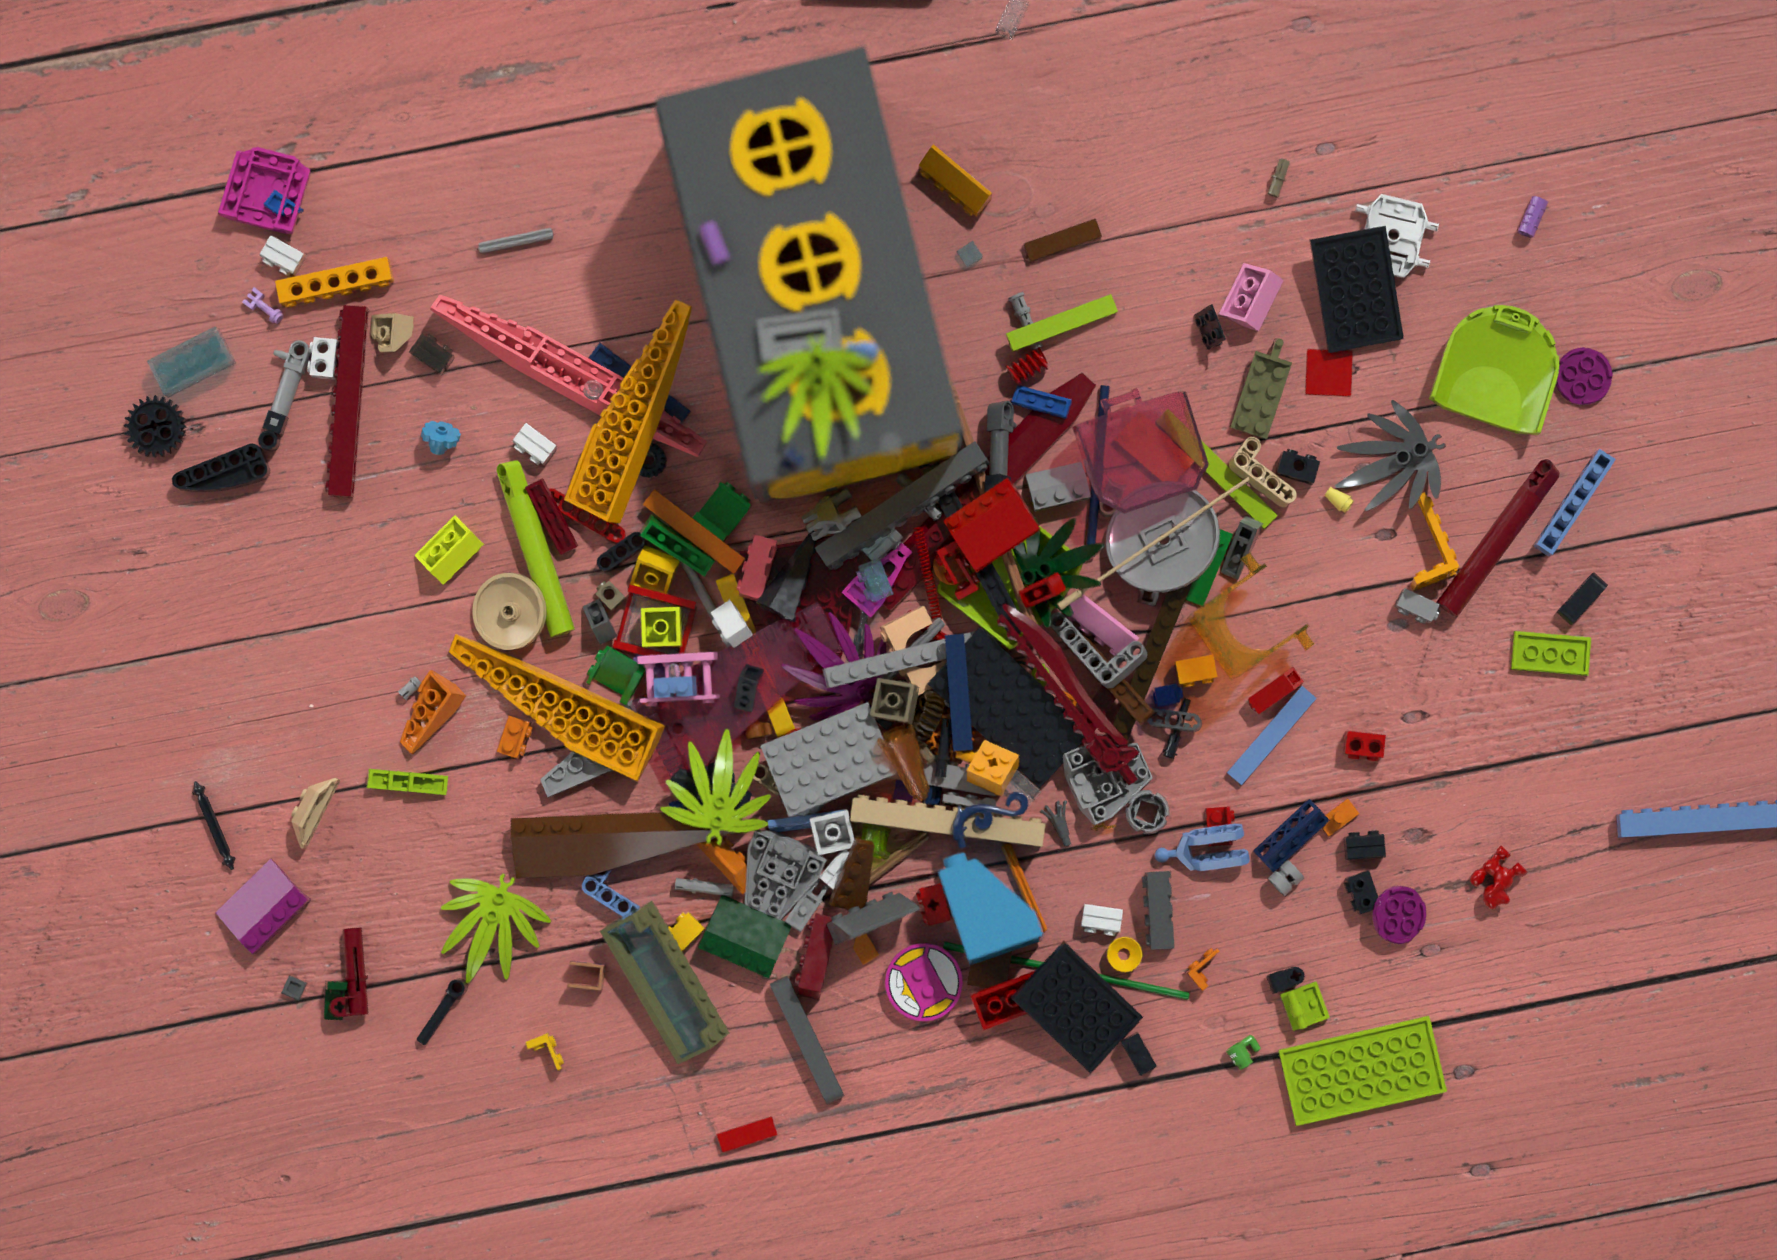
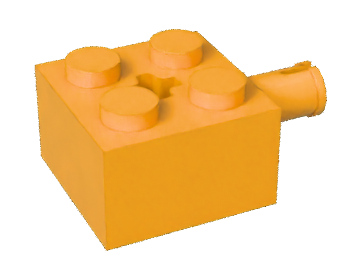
M986 740L983 741L976 753L969 750H961L956 753L957 759L959 758L970 763L967 769V782L1001 797L1019 767L1018 754Z

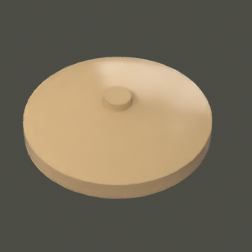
M502 573L491 577L479 588L473 602L475 627L480 636L496 648L514 650L529 645L539 636L546 620V603L541 590L531 579L521 574Z

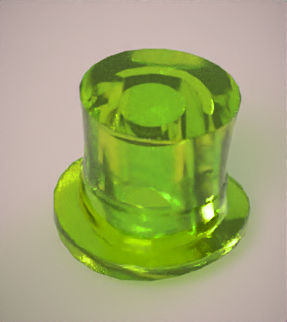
M863 824L861 839L873 841L875 845L873 857L883 860L888 859L890 853L886 849L891 829L877 824Z

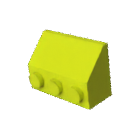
M454 515L414 556L444 585L480 550L484 543Z

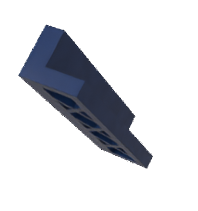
M1308 799L1258 845L1253 852L1274 873L1330 820ZM1312 806L1313 810L1305 815V812ZM1298 821L1294 828H1290L1292 823ZM1284 834L1280 841H1276L1279 835ZM1270 847L1269 851L1262 856L1261 852L1265 848Z

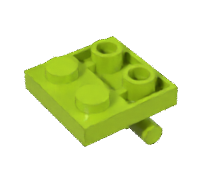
M1317 981L1280 994L1293 1031L1304 1029L1309 1025L1330 1018Z

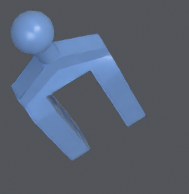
M1242 824L1194 829L1182 834L1177 849L1167 850L1159 848L1155 851V859L1160 863L1166 862L1169 858L1177 857L1189 870L1197 871L1242 866L1250 862L1249 853L1246 849L1202 854L1193 857L1190 847L1241 839L1244 837Z

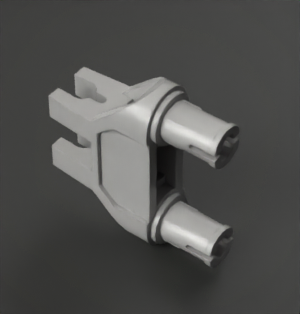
M847 487L834 495L828 494L821 498L814 509L802 516L804 523L813 520L807 524L806 529L809 533L817 529L816 532L811 534L814 541L827 534L840 533L847 529L846 527L849 523L861 517L856 506L843 514H840L837 509L840 504L852 498Z

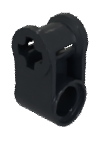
M1291 967L1269 974L1266 978L1272 994H1276L1302 983L1305 974L1299 967ZM1294 970L1297 973H1301V975L1298 976L1299 980L1297 981L1294 978L1291 979L1290 977L1291 975H1293L1292 971Z

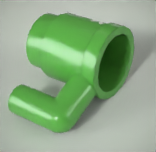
M1252 1035L1247 1036L1226 1050L1235 1066H1238L1240 1070L1253 1062L1250 1058L1251 1055L1245 1047L1250 1044L1254 1052L1261 1049Z

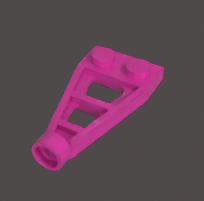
M900 543L894 551L856 576L842 593L871 618L884 603L906 558L913 552L903 543ZM898 551L902 553L904 556L900 557L898 555ZM890 561L895 565V570L890 577L886 578L879 572V569L886 562ZM872 576H879L883 581V586L876 595L872 594L864 586L865 581Z

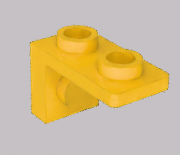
M549 1033L525 1042L527 1048H533L534 1051L545 1047L544 1043L546 1042L557 1071L563 1069L564 1061L561 1054H557L555 1050L557 1043L553 1035L550 1036Z

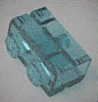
M880 558L858 566L860 571L856 573L860 583L863 581L865 583L866 589L863 591L867 600L871 599L872 603L894 595Z

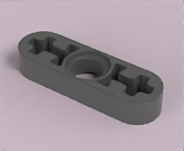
M1157 708L1152 709L1155 712L1152 716H1155L1157 713L1159 717L1165 718V724H1163L1164 721L1161 719H1157L1154 722L1150 717L1147 720L1153 727L1187 732H1197L1202 727L1201 718L1194 713ZM1173 715L1179 717V722L1176 725H1170L1169 719ZM1195 718V721L1198 722L1191 727L1190 724L1184 723V719L1192 721Z

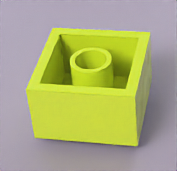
M680 607L641 608L642 647H682V613Z

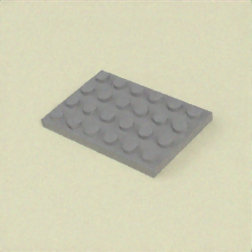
M868 702L760 745L789 818L897 774L876 720L870 716L871 708Z

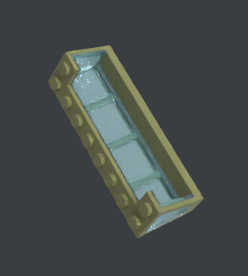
M652 900L610 923L600 931L677 1064L711 1049L730 1034Z

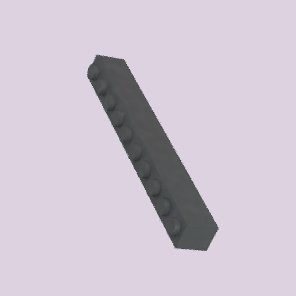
M974 441L848 525L847 529L836 533L815 547L816 551L830 570L840 568L844 561L849 558H855L859 555V551L873 546L877 539L888 536L892 529L897 526H903L907 523V519L912 516H918L924 511L925 507L936 504L940 497L945 494H951L955 491V487L961 483L966 484L976 473L984 472L988 465H990V462L976 441Z

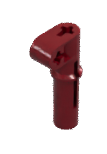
M362 927L343 929L346 977L344 980L347 982L348 996L333 999L328 1009L334 1017L368 1015L366 986L368 975L365 973ZM353 948H355L358 992H356ZM345 999H348L349 1014H346V1008L341 1009L340 1013H338L334 1006L338 1002H340V1005H346Z

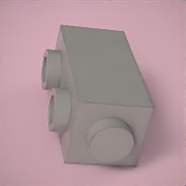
M1406 588L1402 589L1394 606L1398 608L1399 613L1406 616L1411 614L1416 617V621L1422 624L1430 623L1432 620L1436 621L1440 613L1438 609L1440 604Z

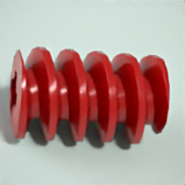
M1039 347V353L1035 350L1031 351L1032 357L1025 354V361L1022 358H1018L1019 365L1013 361L1011 363L1012 369L1008 365L1005 366L1014 382L1022 385L1021 378L1028 381V374L1034 378L1035 370L1040 374L1042 373L1041 367L1048 370V362Z

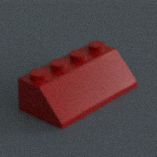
M1035 971L970 995L983 1031L1027 1014L1010 997Z

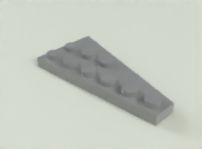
M633 700L628 702L625 707L638 713ZM572 751L540 780L549 798L613 770Z

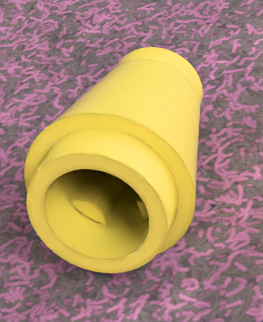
M1332 487L1325 494V497L1339 512L1343 511L1346 513L1354 503L1351 496Z

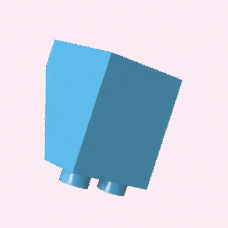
M960 853L943 860L945 869L938 871L970 965L1043 941V932L1036 912L977 859L968 861L965 853Z

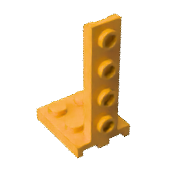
M1425 492L1419 498L1418 504L1444 563L1433 566L1431 571L1426 572V570L1417 572L1410 584L1413 592L1456 575L1459 564L1455 560L1457 559L1455 551L1448 546V535L1445 531L1442 532L1441 519L1432 509L1434 507L1433 501L1430 496L1427 497Z

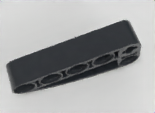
M251 443L175 473L172 477V484L183 491H224L265 480L269 477L271 471L262 448ZM252 449L257 451L255 457L249 455L252 453ZM239 455V463L233 465L231 462L233 456ZM217 462L222 464V469L219 472L214 471V465ZM259 466H264L265 468L262 475L256 474V469ZM203 469L204 476L201 479H197L196 472ZM185 476V485L179 486L178 479Z

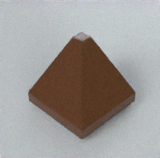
M1140 589L1137 602L1156 606L1159 592H1149Z

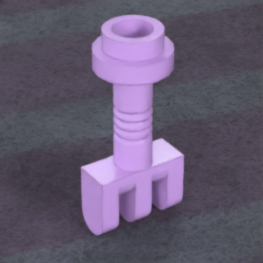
M254 287L252 291L257 294L256 297L249 293L247 297L252 302L249 303L245 299L242 302L252 310L256 307L260 308L270 316V322L278 324L284 316L280 309L273 310L262 301L265 295Z

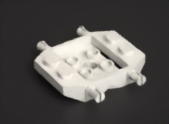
M1381 194L1368 207L1356 205L1355 212L1368 215L1365 229L1385 225L1390 252L1408 256L1403 258L1391 255L1395 277L1404 278L1417 265L1429 267L1430 260L1421 259L1418 256L1424 230L1437 231L1439 224L1428 221L1421 203ZM1391 230L1397 231L1399 234L1398 239H1390L1388 232Z

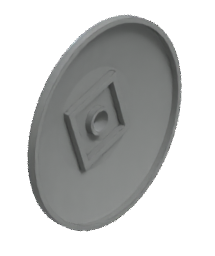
M1177 483L1149 485L1128 496L1114 512L1107 529L1106 549L1113 568L1209 504L1207 499L1196 490ZM1212 506L1168 535L1169 542L1167 544H1160L1158 542L1116 571L1118 575L1130 585L1149 592L1173 591L1195 581L1210 566L1219 545V522Z

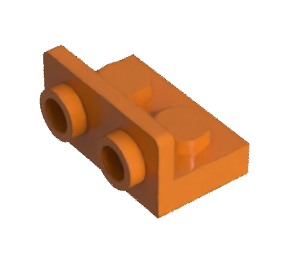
M508 716L497 752L517 759L520 756H524L527 745H524L526 737L530 738L533 727H530L531 722Z

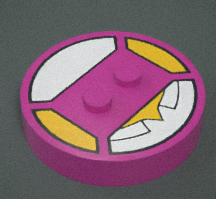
M928 943L914 944L901 950L889 964L885 978L886 992L892 1005L902 1015L917 1021L935 1020L947 1014L956 1005L961 995L963 984L961 970L954 957L945 949Z

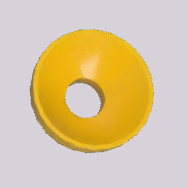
M1117 938L1108 947V962L1117 971H1132L1141 962V947L1132 938ZM1125 948L1129 950L1130 956L1128 959L1121 960L1119 958L1118 952L1120 949Z

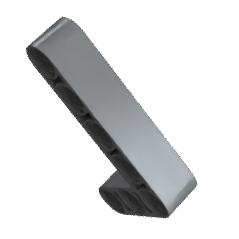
M1059 612L1051 615L1050 626L1106 688L1115 687L1147 658V651L1142 643L1133 641L1107 663L1065 615ZM1063 620L1061 626H1055L1057 621ZM1070 634H1076L1074 639H1067ZM1088 647L1085 653L1080 654L1081 648ZM1141 649L1140 654L1133 655L1134 650ZM1094 661H1100L1097 667H1092ZM1121 662H1127L1125 667L1118 668ZM1107 674H1112L1110 680L1104 681V677Z

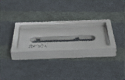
M837 309L757 321L763 361L773 360L791 352L813 350L809 344V338L778 343L773 341L774 336L824 329L826 334L824 335L825 341L822 345V350L842 349ZM813 337L814 342L819 343L820 337Z

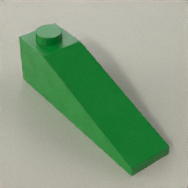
M653 515L649 516L640 530V536L704 577L715 562L713 558Z
M1220 529V540L1216 555L1206 571L1193 581L1186 597L1187 601L1202 607L1204 606L1232 538V533Z

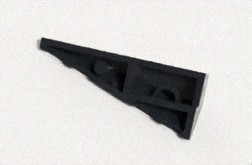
M814 530L806 536L756 601L764 610L775 613L780 618L793 623L796 621V609L801 604L799 600L800 595L805 590L812 564L810 560L812 554H815L816 551L814 547L816 540L814 541L811 536L813 532H816Z

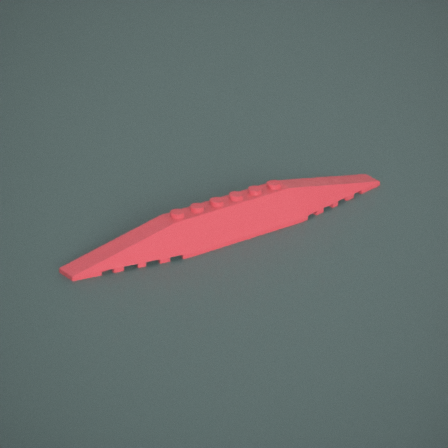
M439 295L430 307L431 311L509 366L598 415L604 409H607L611 403V397L621 387L620 384L624 379L623 377L532 327L527 326L526 328L517 325V322L509 319V321L500 319L498 315L493 313L491 315L481 312L479 308L464 306L462 302L443 295ZM664 408L653 439L698 457L707 441L689 427H684L678 418L670 416L664 411Z

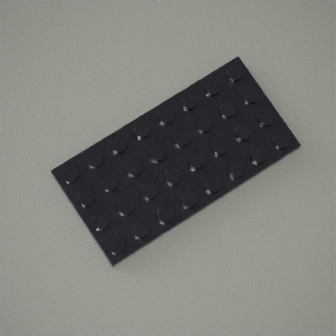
M979 627L965 642L971 725L990 743L1018 754V769L1038 788H1041L1063 764V754L1078 748L1083 743L1084 735L1074 732V721L1064 719L1063 713L1066 709L1055 705V697L1051 693L1045 692V688ZM946 662L927 684L950 705Z

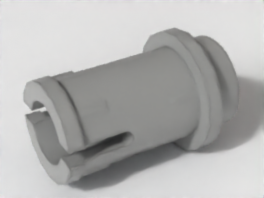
M414 676L398 692L407 700L419 688L421 681Z

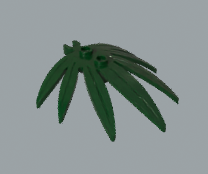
M1071 518L1051 537L1040 556L1037 555L1040 547V531L1027 539V550L1023 541L1013 548V552L1022 570L1020 576L1023 585H1031L1057 572L1059 574L1084 564L1093 558L1104 547V544L1095 543L1079 546L1051 559L1067 542L1073 532L1076 518ZM1060 576L1065 587L1069 589H1088L1101 586L1100 581L1087 576ZM1061 594L1047 599L1069 617L1073 615L1070 605L1062 610L1058 607L1057 603L1065 599ZM1047 600L1035 605L1046 628L1051 625V610Z

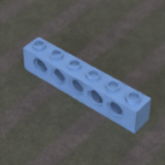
M1601 449L1595 451L1533 547L1548 557L1554 554L1615 462V458Z

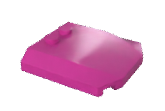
M260 147L242 152L241 150L236 151L218 214L232 221L284 234H293L299 214L298 209L301 207L311 171L295 156ZM274 189L283 195L278 216L263 205ZM286 198L296 204L292 215V210L285 208V216H282L283 206Z

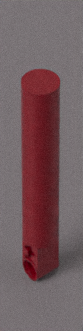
M1549 459L1541 460L1437 600L1436 603L1440 604L1439 606L1454 617L1460 615L1559 478V470Z

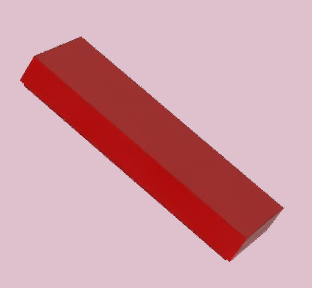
M772 1116L717 1133L722 1153L778 1135Z

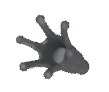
M1060 801L1056 802V815L1045 805L1044 808L1047 809V813L1042 809L1040 813H1043L1053 824L1064 846L1070 845L1071 841L1068 836L1069 830L1065 817L1067 801H1063V806L1060 805Z

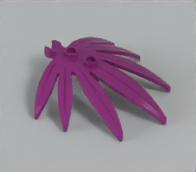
M830 612L829 617L846 659L848 662L860 660L855 645L847 631ZM866 623L864 659L874 656L872 633ZM797 628L795 629L804 646L824 669L845 664L841 658L824 644ZM881 639L876 656L886 653V642ZM781 664L785 670L807 684L825 691L841 693L840 695L794 700L799 705L810 707L832 706L809 716L811 720H825L856 707L861 700L863 704L869 703V700L874 698V693L870 691L876 685L877 678L881 677V675L827 688L824 676L798 667Z

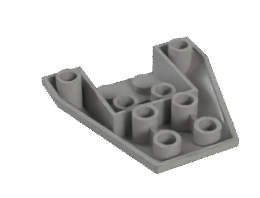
M1128 743V746H1132L1139 751V754L1127 763L1138 778L1130 785L1126 783L1119 771L1104 773L1086 749V746L1063 754L1064 776L1080 811L1093 825L1112 818L1134 794L1139 792L1153 779L1138 743Z
M755 830L748 846L745 905L781 920L818 880L826 859L818 855V852L811 846L781 833Z

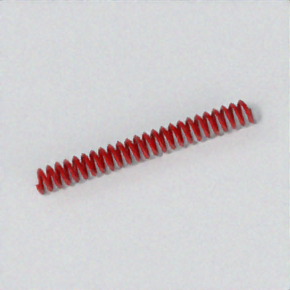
M921 527L913 528V530L922 529L920 531L913 532V534L922 533L920 535L914 536L915 538L922 537L920 539H915V541L924 540L922 542L916 543V545L924 544L922 546L916 547L917 549L925 548L922 550H918L917 552L926 551L925 553L918 554V556L927 555L925 557L919 558V560L927 559L925 561H920L919 563L928 562L927 564L921 565L920 567L929 566L927 568L921 569V571L930 570L927 572H923V575L929 573L930 575L923 576L922 578L932 577L930 579L924 580V582L932 581L930 583L924 584L925 586L932 585L930 587H925V589L934 588L933 590L926 591V593L935 592L933 594H928L927 597H935L928 598L927 600L937 599L935 601L928 602V604L937 603L935 605H930L929 608H937L930 609L929 611L939 610L937 612L931 613L930 615L939 614L931 618L942 619V613H940L941 610L939 609V599L937 598L938 595L936 594V587H934L936 584L934 583L935 580H933L934 576H932L933 573L931 572V565H929L931 562L929 561V554H927L928 550H926L928 547L926 546V539H924L925 536L923 535L924 529Z

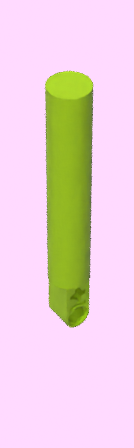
M517 460L498 464L497 475L531 580L539 587L545 599V623L550 638L575 630L536 508L525 489L528 484L522 466Z

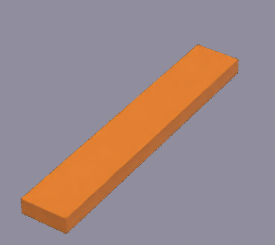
M655 489L643 503L645 507L733 574L736 573L746 560Z

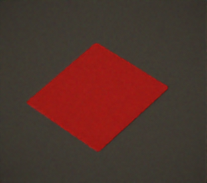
M1307 349L1305 393L1309 395L1351 396L1353 351L1343 350L1328 353V350Z

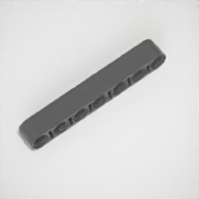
M788 976L770 983L826 1104L844 1097V1093Z

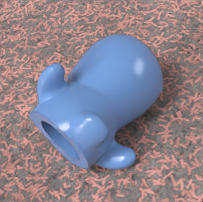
M848 341L847 350L858 353L870 361H875L879 356V347L875 342L868 341L855 344Z

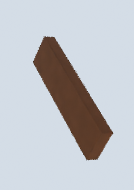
M1095 218L1026 242L1024 247L1029 261L1032 262L1101 238L1102 235Z

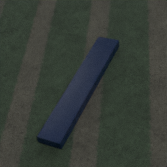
M601 343L596 346L588 357L590 360L625 378L632 367ZM668 395L664 411L670 416L678 418L682 424L691 411Z
M964 634L945 635L953 751L973 750Z

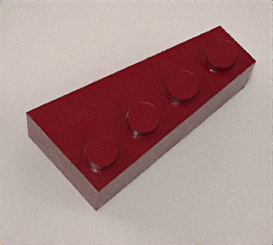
M815 913L814 919L810 918L808 929L811 930L810 937L806 936L804 948H807L806 955L801 956L799 964L803 968L801 974L797 973L795 985H798L797 995L820 1000L821 989L833 944V938L827 926V923L832 921L830 916Z

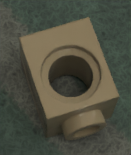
M603 581L596 588L598 591L595 594L612 612L626 599L610 581L607 583ZM609 589L615 593L614 598L611 600L605 599L604 596L605 592Z

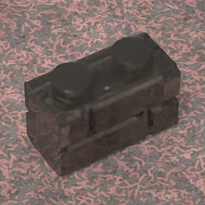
M429 333L427 336L421 334L409 353L440 375H443L455 359V356L452 354L453 350L445 344L442 347L436 343L438 340Z

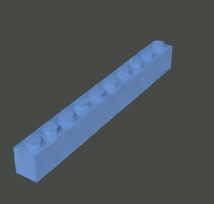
M1775 800V804L1769 805L1768 801H1756L1754 806H1749L1748 802L1737 803V807H1729V803L1717 804L1718 808H1710V805H1698V809L1691 810V806H1680L1677 811H1672L1671 807L1660 808V812H1652V808L1641 809V813H1633V810H1621L1622 814L1616 815L1618 838L1773 828L1777 827V800Z

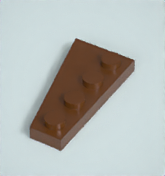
M855 838L829 899L830 906L849 910L859 906V909L866 907L865 903L868 898L875 846L873 841Z

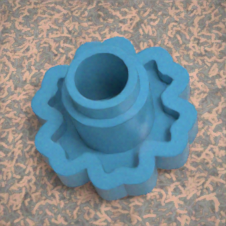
M443 421L425 423L421 431L422 440L429 442L430 451L436 455H443L447 449L456 447L461 436L459 429L453 428L452 424Z

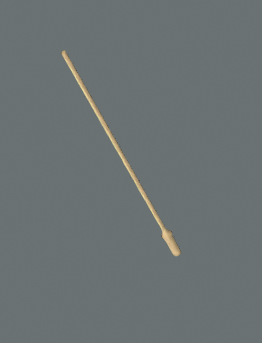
M1249 477L1235 485L1233 488H1231L1230 490H1228L1227 492H1225L1224 494H1222L1221 496H1219L1218 498H1216L1215 500H1213L1212 502L1198 510L1196 513H1194L1193 515H1191L1190 517H1188L1187 519H1185L1184 521H1182L1181 523H1179L1178 525H1176L1175 527L1161 535L1159 538H1157L1156 540H1154L1153 542H1151L1150 544H1148L1147 546H1145L1144 548H1142L1141 550H1139L1138 552H1136L1135 554H1133L1125 561H1123L1122 563H1120L1119 565H1117L1116 567H1114L1113 569H1111L1110 571H1108L1096 580L1102 581L1103 579H1105L1106 577H1108L1109 575L1123 567L1125 564H1127L1128 562H1130L1131 560H1133L1134 558H1136L1137 556H1139L1140 554H1142L1143 552H1145L1146 550L1160 542L1162 539H1164L1165 537H1167L1168 535H1170L1171 533H1173L1174 531H1176L1177 529H1179L1180 527H1182L1183 525L1197 517L1199 514H1201L1202 512H1204L1205 510H1207L1208 508H1210L1211 506H1213L1214 504H1216L1217 502L1231 494L1233 491H1235L1236 489L1250 481ZM1090 588L1076 589L1074 593L1057 603L1058 607L1061 610L1077 599L1082 598V595Z

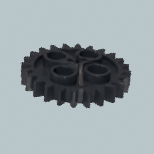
M154 395L153 400L146 396V402L139 399L140 405L133 404L135 410H128L131 417H125L129 424H125L124 427L128 428L129 431H126L124 434L131 436L127 442H134L132 448L136 449L139 447L138 453L140 454L145 450V456L149 457L151 452L154 458L157 457L158 453L164 457V451L172 454L170 448L178 449L176 443H183L180 436H186L182 432V429L187 428V426L182 425L186 418L180 417L184 412L182 410L176 411L179 406L177 404L172 406L173 401L169 399L166 402L164 396L161 397L160 401L156 395ZM165 410L167 413L166 417L163 420H159V412ZM143 415L148 417L146 424H140V418ZM169 421L172 422V424L170 425H162ZM154 423H157L158 425H162V426L156 427V431H155L154 429H152V428H149V427H153V426H154ZM141 428H149L147 430L139 432V429ZM165 429L171 430V435L168 438L163 437ZM151 433V442L145 443V435Z

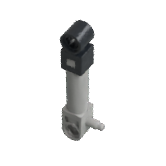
M298 340L293 342L288 353L281 350H274L273 352L274 356L285 360L283 366L285 370L271 410H268L262 427L266 431L262 432L258 439L259 445L270 452L277 450L280 446L278 435L283 436L294 396L301 376L305 374L311 357L309 345L304 341ZM305 347L304 354L298 356L296 354L297 348ZM272 436L274 439L273 444L266 446V438Z

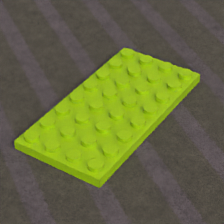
M1430 1016L1278 1050L1295 1126L1447 1092Z

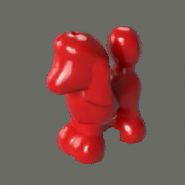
M1502 845L1497 848L1494 856L1483 864V868L1474 871L1470 877V882L1475 887L1483 883L1486 875L1489 874L1493 877L1494 884L1487 886L1483 893L1484 903L1493 910L1501 904H1509L1510 897L1505 891L1512 885L1513 879L1516 876L1523 877L1527 874V870L1519 862L1511 869L1500 865L1501 860L1505 861L1511 856Z

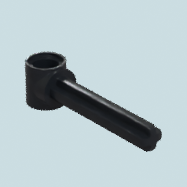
M457 978L448 984L445 990L447 994L417 1037L419 1043L422 1045L428 1043L455 1001L460 1000L467 992L468 983H466V980ZM455 982L462 985L460 993L454 990Z

